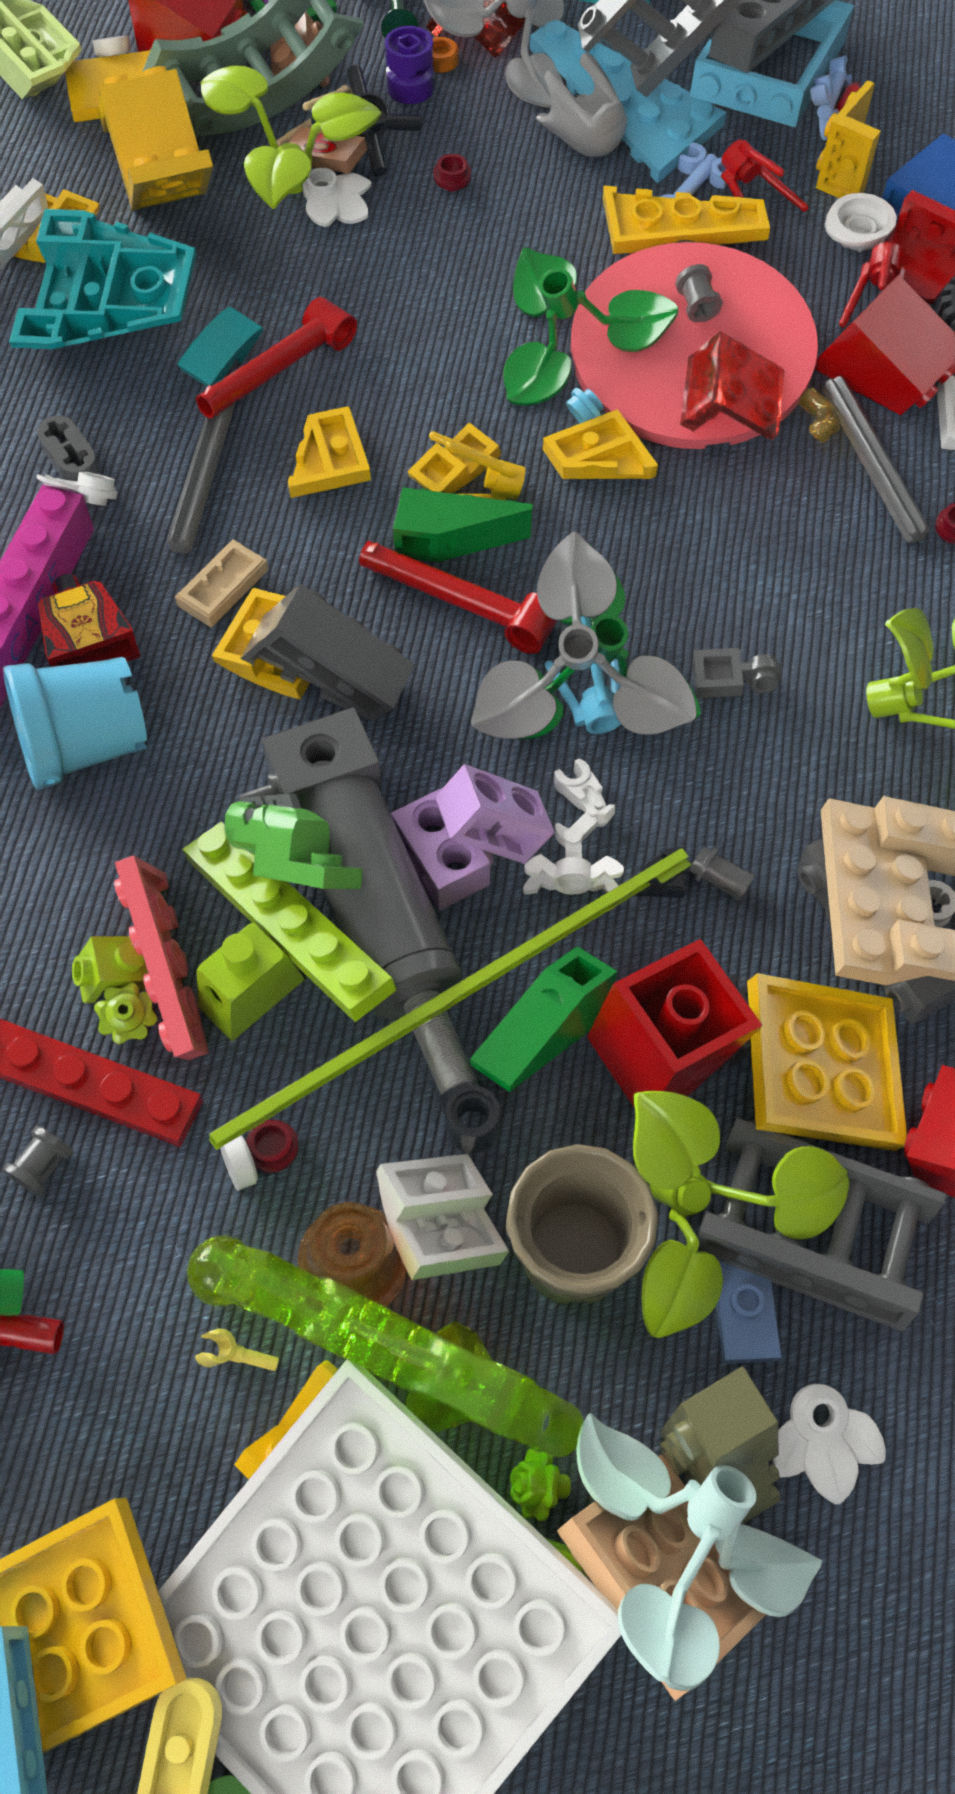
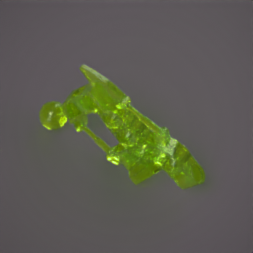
M228 1235L215 1236L203 1241L189 1256L186 1269L188 1283L193 1294L204 1304L214 1307L235 1304L250 1313L276 1321L294 1330V1333L301 1338L345 1360L349 1359L364 1367L370 1373L408 1391L406 1407L434 1434L472 1421L507 1439H514L551 1456H567L577 1448L578 1436L584 1422L579 1409L572 1403L537 1386V1382L529 1377L492 1361L479 1335L474 1330L455 1320L435 1334L346 1286L325 1277H320L319 1279L270 1252L249 1247L240 1239ZM549 1415L548 1426L543 1432L544 1422Z

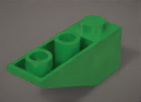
M402 487L393 526L394 551L415 560L441 562L528 539L531 537L533 504Z
M578 946L543 970L470 1058V1065L508 1092H511L590 1031L613 983L616 981L617 971Z

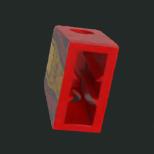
M64 574L53 581L52 589L54 594L44 597L38 602L45 654L50 667L104 661L123 657L126 659V662L141 657L130 624L101 582L92 581L80 585L75 575Z

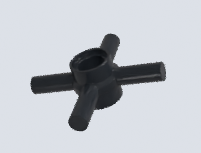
M353 65L347 69L352 94L367 100L381 111L380 119L357 136L365 138L372 174L374 176H382L387 172L379 139L386 130L420 131L422 125L421 116L416 114L389 113V108L381 97L367 92L362 68L359 65ZM311 113V123H312V125H313L314 123H317V122L313 119L312 113Z

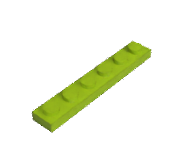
M218 823L182 849L188 862L248 920L255 923L354 1022L358 1021L397 991L392 977L288 882L253 875L255 855L245 850L234 848L226 838L224 823Z

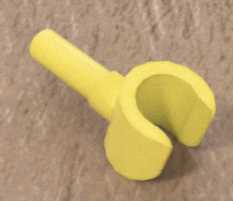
M218 1328L201 1335L202 1338L215 1341L219 1348L218 1356L204 1352L195 1355L196 1361L203 1367L211 1368L227 1361H233L276 1371L279 1361L278 1357L237 1345L235 1337L226 1329Z

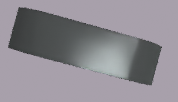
M55 415L46 418L40 423L37 434L41 446L62 479L78 481L79 472L99 474V466L92 447L70 418ZM60 435L61 438L66 439V442L61 444L56 436ZM76 458L79 464L82 466L77 467L76 464L71 463L70 460Z

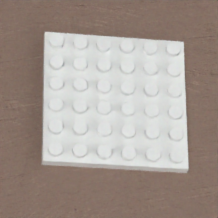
M349 1358L342 1364L158 1591L186 1677L206 1680L219 1693L222 1702V1721L215 1755L251 1794H494L622 1635L618 1624V1609L595 1585L355 1358Z

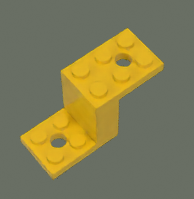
M156 66L143 71V76L128 79L127 75L121 74L105 79V84L99 85L100 121L104 133H110L131 209L137 210L206 194L213 164L209 150L199 151L177 69L166 71L165 66Z

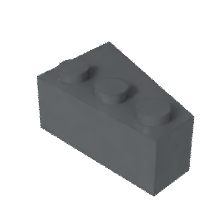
M301 584L263 616L240 658L252 665L259 658L283 670L280 678L292 684L299 677L323 689L320 697L345 709L354 707L358 715L372 722L395 707L415 666L413 662L402 655L397 647L381 641L367 631L360 621L344 615L327 603L320 593L307 589Z

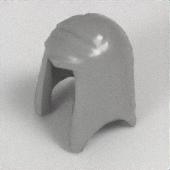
M583 53L580 58V64L593 79L595 85L594 92L590 95L581 94L574 98L552 70H548L544 79L550 92L551 109L548 114H538L535 119L582 155L602 157L610 154L619 146L625 134L627 117L623 104L620 102L611 82L593 55Z

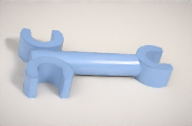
M847 55L831 59L829 65L830 74L815 78V86L810 88L812 102L815 106H819L817 115L823 140H827V137H824V130L829 118L833 113H839L838 109H834L842 87L852 82L851 74L847 75L846 73Z
M692 142L689 145L688 156L681 154L678 169L681 172L690 175L676 192L691 193V196H693L708 177L714 187L724 189L726 182L721 178V174L726 169L721 164L722 157L717 158L714 154L706 156L705 148L698 143ZM676 192L673 195L666 194L660 197L675 198Z

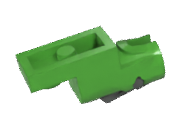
M286 793L248 797L230 805L225 814L224 829L226 838L234 848L242 849L255 855L253 875L322 889H361L363 869L342 865L343 856L328 854L330 839L328 822L311 811L301 809L296 794Z

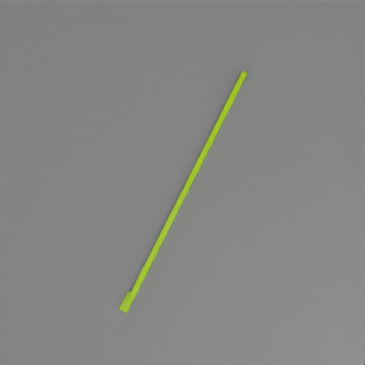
M682 848L209 1133V1141L218 1150L247 1131L254 1129L332 1079L427 1021L447 1011L458 1002L597 917L625 902L633 895L650 886L651 884L648 881L656 877L662 884L691 866L690 862L686 859L689 856Z

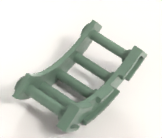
M268 0L269 2L253 17L247 13L234 23L222 28V35L207 41H202L201 37L183 40L155 39L143 71L156 66H165L166 71L177 69L195 136L233 132L261 122L256 108L250 105L246 111L238 114L225 115L218 113L208 107L203 98L196 96L188 82L203 80L212 72L224 67L241 66L249 62L252 69L261 73L268 83L267 93L258 99L262 102L269 119L301 100L332 72L345 54L353 47L358 34L364 26L362 19L334 13L326 0ZM312 6L324 26L313 42L307 47L297 32L295 24ZM283 37L297 59L274 76L261 53Z

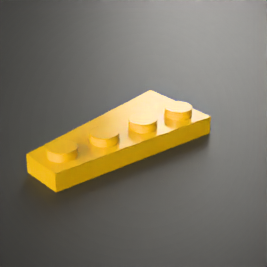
M603 186V203L613 254L634 253L658 245L675 243L680 240L720 245L764 241L769 238L770 224L763 199L713 195L709 201H701L691 196V193L676 192L675 198L652 196L653 190L636 189V195L617 193V187Z

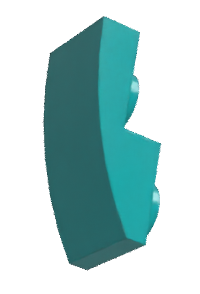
M228 306L204 328L186 350L177 365L183 372L206 387L208 385L213 386L223 380L235 361L240 364L244 361L264 330L260 325Z

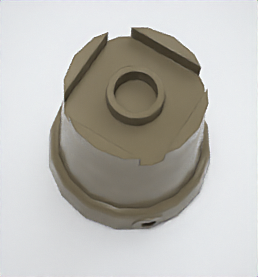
M576 1144L550 1150L524 1169L510 1193L506 1230L508 1237L511 1238L515 1255L523 1264L526 1276L538 1292L556 1303L569 1305V1302L581 1303L587 1301V1304L601 1300L641 1270L655 1245L658 1212L650 1186L643 1180L632 1163L606 1148Z

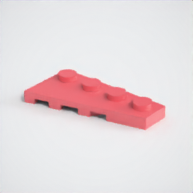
M134 855L117 861L115 865L119 879L114 881L115 890L121 904L125 908H129L134 926L129 927V935L135 951L140 956L143 955L147 966L148 974L144 975V985L148 996L154 1004L158 1003L163 1022L159 1023L158 1026L162 1043L166 1050L173 1052L174 1057L192 1060L209 1054L195 994L189 986L183 988L181 979L187 977L189 968L185 952L171 938L170 930L179 926L175 909L172 906H168L161 895V891L169 889L166 873Z

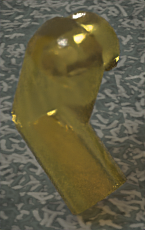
M813 387L809 388L801 396L799 405L817 419L810 425L809 432L819 442L824 443L828 441L832 434L836 435L839 431V413L830 401Z

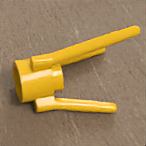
M435 431L429 433L431 440L443 444L447 450L488 467L484 479V487L491 489L490 494L459 495H472L498 500H506V498L518 499L525 478L526 468L524 466L496 459Z

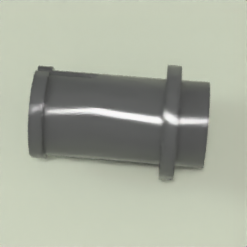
M703 846L689 869L691 873L696 875L695 881L700 882L703 879L734 897L739 902L755 874L747 872L718 855V848L714 847L713 850H710Z

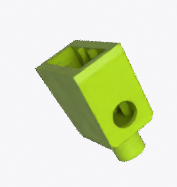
M251 923L240 932L228 936L224 940L222 947L198 967V1007L232 1042L304 981V977L290 958L255 923Z

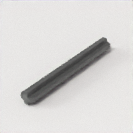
M843 377L830 378L825 382L826 387L823 389V394L902 536L909 544L923 541L929 532V526L861 406Z
M236 402L219 413V416H215L212 419L205 417L167 538L169 550L173 553L186 555L192 551Z

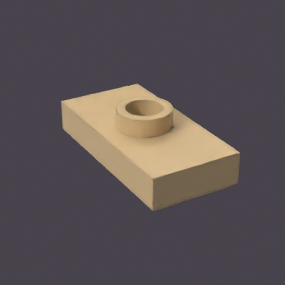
M233 539L175 596L177 606L212 628L269 570L267 560Z

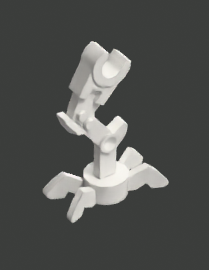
M580 758L575 760L574 773L578 778H567L558 769L555 771L554 785L559 793L563 794L578 809L583 810L585 813L570 828L560 823L555 824V837L565 847V858L560 859L554 864L539 854L525 864L524 871L527 875L531 876L523 886V893L525 895L537 893L540 887L548 890L556 889L561 893L570 895L600 889L608 893L618 887L614 878H619L623 875L624 867L617 860L609 856H605L593 865L582 858V841L596 827H604L615 814V805L606 806L602 797L603 787L590 770L589 765Z

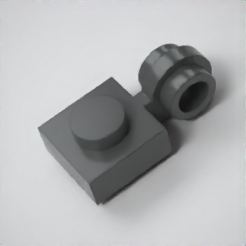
M740 648L693 651L696 698L742 696L743 681H746L755 692L767 693L775 690L783 677L781 664L776 661L775 657L769 654L757 655L751 658L749 662L741 663Z

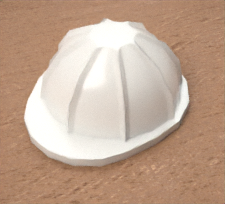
M866 193L847 194L837 199L831 206L826 217L825 228L827 234L833 240L841 243L843 248H849L860 253L861 251L873 249L879 243H883L885 238L895 229L897 216L893 207L880 197Z

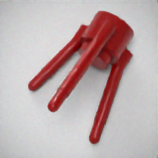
M740 139L735 141L724 152L721 164L726 170L721 174V178L729 186L734 197L744 198L737 181L749 183L759 174L801 211L806 212L808 210V205L771 173L773 172L777 176L782 177L785 173L784 170L755 150L746 140Z
M892 242L879 243L872 249L870 262L862 265L860 278L839 321L840 327L843 328L847 325L868 280L871 279L872 284L877 286L879 290H884L898 275L904 280L906 279L907 270L902 267L904 251L899 245Z

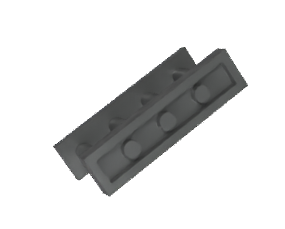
M599 0L594 6H590L583 13L581 20L577 24L582 48L589 53L601 39L632 62L630 67L636 90L647 97L742 0H682L687 6L671 21L645 0ZM628 10L659 34L647 48L641 49L613 27Z
M736 1118L724 1147L725 1150L740 1155L730 1187L752 1192L761 1163L776 1168L778 1162L789 1151L801 1146L813 1145L780 1133L756 1130L755 1121H745ZM827 1151L848 1171L849 1189L844 1207L837 1217L828 1252L825 1254H819L800 1247L796 1239L782 1235L777 1229H775L774 1233L768 1235L747 1227L743 1219L749 1202L727 1197L721 1214L715 1215L706 1211L696 1233L699 1239L697 1251H706L714 1255L718 1261L903 1332L918 1315L923 1297V1292L908 1287L907 1283L903 1280L917 1221L929 1224L944 1205L946 1193L932 1189L926 1182L913 1177L902 1178ZM865 1201L896 1212L881 1274L876 1275L854 1267L853 1263L849 1260Z

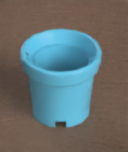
M118 657L104 661L35 669L29 663L8 665L3 668L4 681L25 763L35 789L42 790L59 784L63 780V775L147 749L144 743L147 741V733L137 690L133 691L131 685L125 684L124 678L132 676L125 658Z

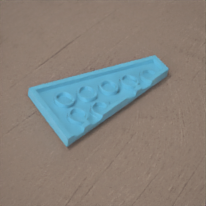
M555 19L530 35V50L534 54L544 53L553 60L558 72L567 81L566 88L573 95L578 93L580 95H590L594 92L595 85L593 79L580 64L581 55L588 52L582 48L578 31ZM599 42L590 50L589 54L593 55L607 75L625 109L627 126L621 141H624L631 148V156L637 163L644 162L651 169L650 176L657 184L678 166L681 154L688 156L689 145L692 142L700 145L704 144L725 125L727 112L710 102L690 97L689 91L667 79H664L645 97L636 90L630 67L632 62Z

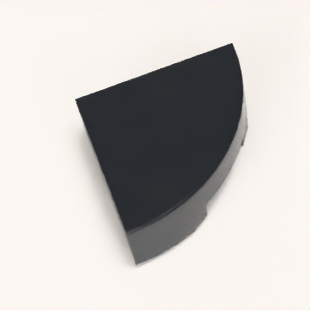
M685 847L664 850L661 852V855L643 867L640 873L681 848L685 851ZM685 870L662 884L655 877L648 881L651 884L650 886L635 894V896L684 898Z

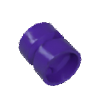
M401 26L393 29L385 38L387 93L399 103L417 104L431 97L434 91L432 36L428 31L416 26Z

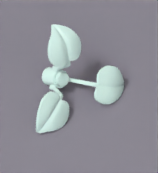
M592 1413L586 1417L577 1441V1464L584 1486L599 1505L622 1519L633 1521L639 1519L647 1507L656 1514H662L689 1501L687 1509L688 1525L701 1541L679 1579L672 1597L655 1585H637L630 1589L621 1600L618 1609V1624L623 1639L632 1654L655 1679L665 1682L669 1688L686 1691L694 1689L708 1678L716 1666L720 1649L719 1635L714 1621L707 1613L697 1607L683 1603L690 1585L713 1544L715 1543L720 1555L718 1560L720 1567L730 1570V1583L736 1594L756 1610L776 1617L791 1614L801 1604L810 1583L821 1567L822 1560L778 1537L741 1524L756 1502V1491L747 1476L738 1469L728 1465L716 1466L702 1485L695 1480H690L683 1490L667 1497L671 1489L668 1469L652 1450L629 1435L606 1426Z

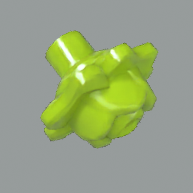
M129 983L122 988H107L104 992L106 1001H99L94 1006L100 1018L98 1027L100 1034L105 1036L112 1034L114 1043L118 1045L125 1043L129 1039H145L148 1035L145 1026L151 1027L155 1025L158 1019L152 1010L153 1002L149 998L148 993L142 992L139 994V987L135 983Z
M529 1448L526 1452L525 1461H521L514 1467L510 1474L512 1485L510 1495L512 1500L521 1506L523 1518L532 1519L535 1517L538 1521H546L550 1508H554L557 1505L558 1498L565 1499L570 1494V1478L566 1474H560L558 1466L552 1465L553 1455L549 1450L539 1452L537 1449Z

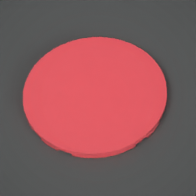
M695 242L670 243L640 250L608 267L585 291L587 299L607 316H610L608 307L611 299L629 290L650 291L672 300L679 309L676 319L663 336L647 349L637 352L621 351L614 347L608 339L607 331L609 325L600 323L582 304L578 305L574 314L570 351L575 367V375L582 390L585 392L587 389H590L599 398L606 413L618 409L637 437L670 447L705 449L706 445L729 442L730 445H735L762 435L764 429L773 425L778 420L783 421L799 404L809 387L817 359L818 340L815 323L811 311L798 290L782 274L762 260L736 249L715 244ZM704 264L709 267L712 275L711 286L714 291L720 294L723 301L720 312L706 322H692L689 320L686 313L688 306L686 299L678 293L675 286L679 273L691 265Z

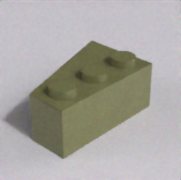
M742 1366L682 1402L661 1429L660 1433L665 1441L660 1443L659 1447L677 1476L684 1473L688 1481L695 1480L700 1485L703 1484L711 1471L719 1465L734 1467L746 1475L755 1488L756 1502L742 1520L741 1524H745L780 1501V1493L772 1485L773 1482L780 1478L779 1470L773 1463L769 1466V1461L779 1455L778 1421Z

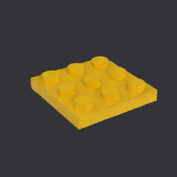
M759 973L747 981L749 1007L763 1025L751 1037L756 1130L891 1151L903 1148L907 1131L893 999Z
M127 1497L114 1498L0 1559V1627L28 1626L43 1754L160 1695L163 1691L187 1679Z

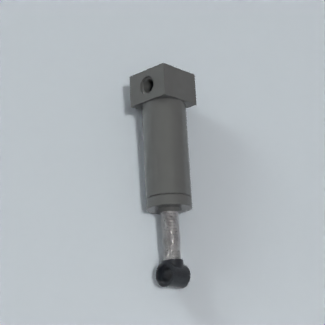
M353 707L262 738L261 741L268 775L266 776L269 785L240 794L238 799L242 801L248 797L286 793L296 794L301 809L311 811L328 822L330 834L328 854L343 856L342 865L363 869L361 889L321 888L337 928L387 972L394 981L397 991L373 1008V1013L377 1017L387 1019L403 1017L461 982L463 979L461 969L382 796L379 761L355 708ZM445 1011L414 1029L413 1032L440 1091L439 1103L446 1117V1130L449 1140L462 1152H483L492 1146L498 1136L500 1122L499 1103L493 1093L484 1087L483 1082L476 1079L449 1015ZM475 1111L484 1115L487 1121L478 1128H468L461 1124L459 1118L466 1112Z

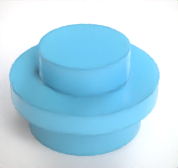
M575 388L571 392L572 397L566 402V405L579 423L601 416L600 412L604 409V406L590 389L582 392L579 388Z

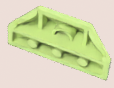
M0 0V76L23 100L54 86L82 51L81 45L43 5L30 0Z

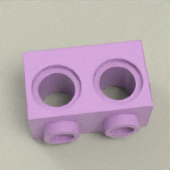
M466 764L457 771L435 796L450 840L523 864L555 833L538 791Z
M441 789L390 813L421 883L439 911L490 886V866L494 863L490 852L450 840L435 798ZM428 826H438L442 828L440 831L437 832H428L423 830L425 827ZM459 862L467 867L461 870H452L446 866Z

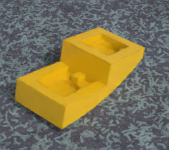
M468 423L453 438L496 459L502 455L499 445L471 423ZM436 442L407 472L409 477L424 489L452 494L471 482L488 467L449 451L446 447H442Z

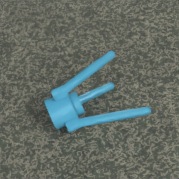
M581 616L582 624L591 627V618ZM615 659L611 662V665L619 672L618 661ZM550 660L545 662V667L547 671H549L552 665L554 664ZM593 663L590 667L594 686L583 692V699L580 704L566 682L558 690L571 709L576 726L586 725L589 733L603 734L621 725L613 708L614 695L621 685L611 678L610 691L605 686L601 667ZM560 672L556 675L553 681L560 675Z

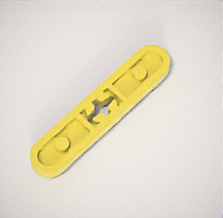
M187 1678L160 1694L154 1708L137 1794H208L222 1721V1702L218 1691L210 1682L201 1678Z

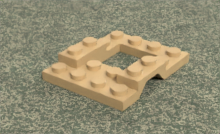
M886 796L882 797L875 808L829 798L821 809L835 975L882 985H891L924 976L955 981V930L935 926L927 872L928 870L955 876V811Z

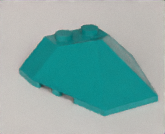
M44 209L36 243L47 265L36 307L18 308L9 340L12 348L56 349L182 321L197 255L194 247L153 233H149L146 237L131 232L128 225L117 221L114 226L98 221L95 214L84 210Z

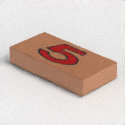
M300 127L288 143H295L300 146L302 151H305L311 128ZM320 131L317 134L312 151V167L327 168L332 171L349 174L367 151L365 138L355 136L347 140L330 141Z

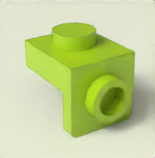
M91 936L80 954L74 958L72 978L74 984L80 986L83 1003H95L101 993L109 987L122 988L129 983H135L139 990H146L144 975L148 974L147 966L143 955L140 956L135 951L130 936Z

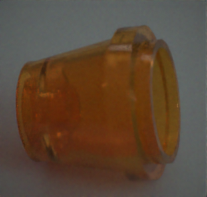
M355 1202L333 1205L322 1212L310 1225L300 1243L298 1271L307 1294L319 1307L334 1315L362 1317L373 1314L384 1308L396 1297L406 1279L407 1270L394 1243L386 1215L378 1209ZM350 1237L357 1239L360 1242V1248L356 1253L345 1255L340 1252L339 1246L344 1239Z

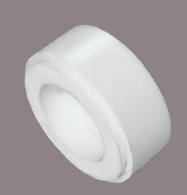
M129 36L92 40L97 57L125 54L131 50Z
M241 1135L220 1148L226 1168L237 1191L256 1184L258 1180L253 1158Z

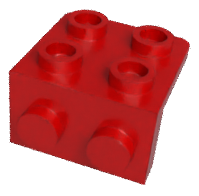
M911 190L904 198L895 231L885 242L895 243L903 249L902 267L907 270L905 281L928 305H932L942 294L946 284H949L950 279L955 276V210Z

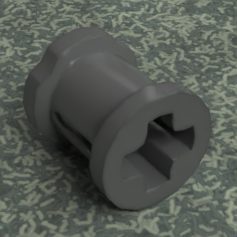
M704 264L691 265L679 273L675 281L678 293L686 299L688 304L686 313L692 322H706L714 318L720 312L723 305L720 294L714 291L711 286L712 275L709 267Z
M36 1125L31 1131L32 1140L13 1164L6 1163L2 1171L18 1185L41 1198L46 1192L44 1184L62 1160H69L74 1153L58 1137Z

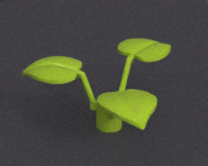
M228 66L212 72L201 82L204 102L218 113L225 115L238 114L246 111L250 105L256 108L271 147L261 146L252 150L245 158L244 169L252 188L272 209H275L288 194H297L303 191V183L307 181L312 171V151L317 134L320 131L330 141L347 140L366 131L381 117L379 108L361 97L343 92L328 94L319 99L312 107V117L317 123L311 126L305 151H302L300 146L295 143H285L278 147L262 102L258 99L268 91V83L261 73L245 66Z
M918 608L903 610L890 618L885 623V626L890 629L899 642L909 672L898 677L868 683L866 695L870 713L874 718L899 714L901 723L914 721L955 729V720L913 712L916 706H921L923 703L922 689L929 688L933 681L955 675V664L932 673L930 661L933 658L934 649L926 615ZM954 618L953 624H952V639H953L954 650H955V618Z
M666 1091L635 1093L633 1157L636 1168L643 1180L650 1184L653 1197L671 1208L669 1219L677 1223L687 1241V1245H684L676 1240H667L657 1247L648 1260L642 1283V1313L648 1333L653 1337L662 1338L689 1328L706 1318L716 1307L720 1299L723 1286L721 1265L714 1255L706 1251H697L699 1239L686 1220V1215H693L704 1210L709 1204L711 1194H716L762 1206H776L774 1225L777 1231L784 1236L801 1240L817 1236L837 1219L844 1207L849 1189L848 1171L833 1155L813 1146H801L789 1151L778 1162L774 1170L772 1187L775 1195L771 1196L715 1184L706 1180L701 1175V1170L698 1166L712 1159L719 1148L720 1130L713 1113L702 1103L681 1094Z

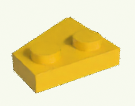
M349 406L308 415L303 429L304 439L299 443L296 453V467L293 476H289L288 479L290 497L294 498L371 481L370 467Z
M618 409L543 438V451L562 479H652L657 474L658 464Z

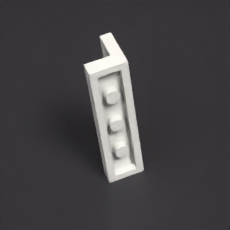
M34 178L23 189L15 185L0 201V270L28 241L40 224L44 209H48L43 184Z

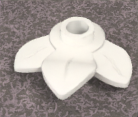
M327 168L313 169L307 181L303 183V194L308 200L306 203L308 216L314 223L323 227L330 226L336 218L342 223L348 224L358 223L367 219L368 207L360 195L369 190L371 181L355 173H345L336 176L332 170Z
M79 472L78 481L53 478L48 474H45V476L37 474V479L44 483V485L83 494L86 503L106 506L107 499L117 498L116 487H114L115 479L104 475Z
M811 1384L802 1388L793 1398L790 1408L791 1419L778 1430L779 1455L772 1459V1462L779 1470L780 1478L791 1477L805 1471L809 1481L819 1494L834 1504H841L850 1495L855 1486L859 1472L858 1463L870 1465L883 1463L886 1457V1449L883 1437L870 1416L863 1412L849 1409L842 1395L834 1388L824 1384ZM825 1404L829 1410V1418L824 1424L817 1425L813 1420V1411L816 1406Z

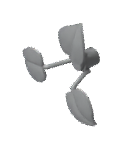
M424 0L426 8L434 21L445 31L459 37L478 35L483 28L482 18H488L504 1L507 2V8L513 16L518 18L525 17L521 45L522 58H514L508 63L505 73L506 81L511 91L523 101L551 108L550 92L544 77L548 70H552L562 82L561 74L558 72L553 60L546 54L535 53L530 56L528 45L532 24L542 27L555 19L560 21L564 11L563 0H495L489 7L482 9L484 5L483 0Z
M572 532L551 552L541 570L537 584L538 601L546 616L553 620H564L572 616V625L567 627L559 638L560 656L554 660V664L540 681L536 670L528 663L509 660L493 667L484 677L479 687L471 723L478 731L496 738L518 739L539 733L551 722L556 712L555 699L544 688L553 681L564 666L574 670H584L593 663L599 665L616 683L622 685L614 695L613 708L618 721L633 733L654 735L690 723L696 717V706L692 691L686 680L668 661L651 655L639 656L630 663L627 677H624L605 659L604 655L598 653V638L590 627L581 624V616L595 618L602 615L614 601L617 582L613 569L607 560L592 548L578 532Z

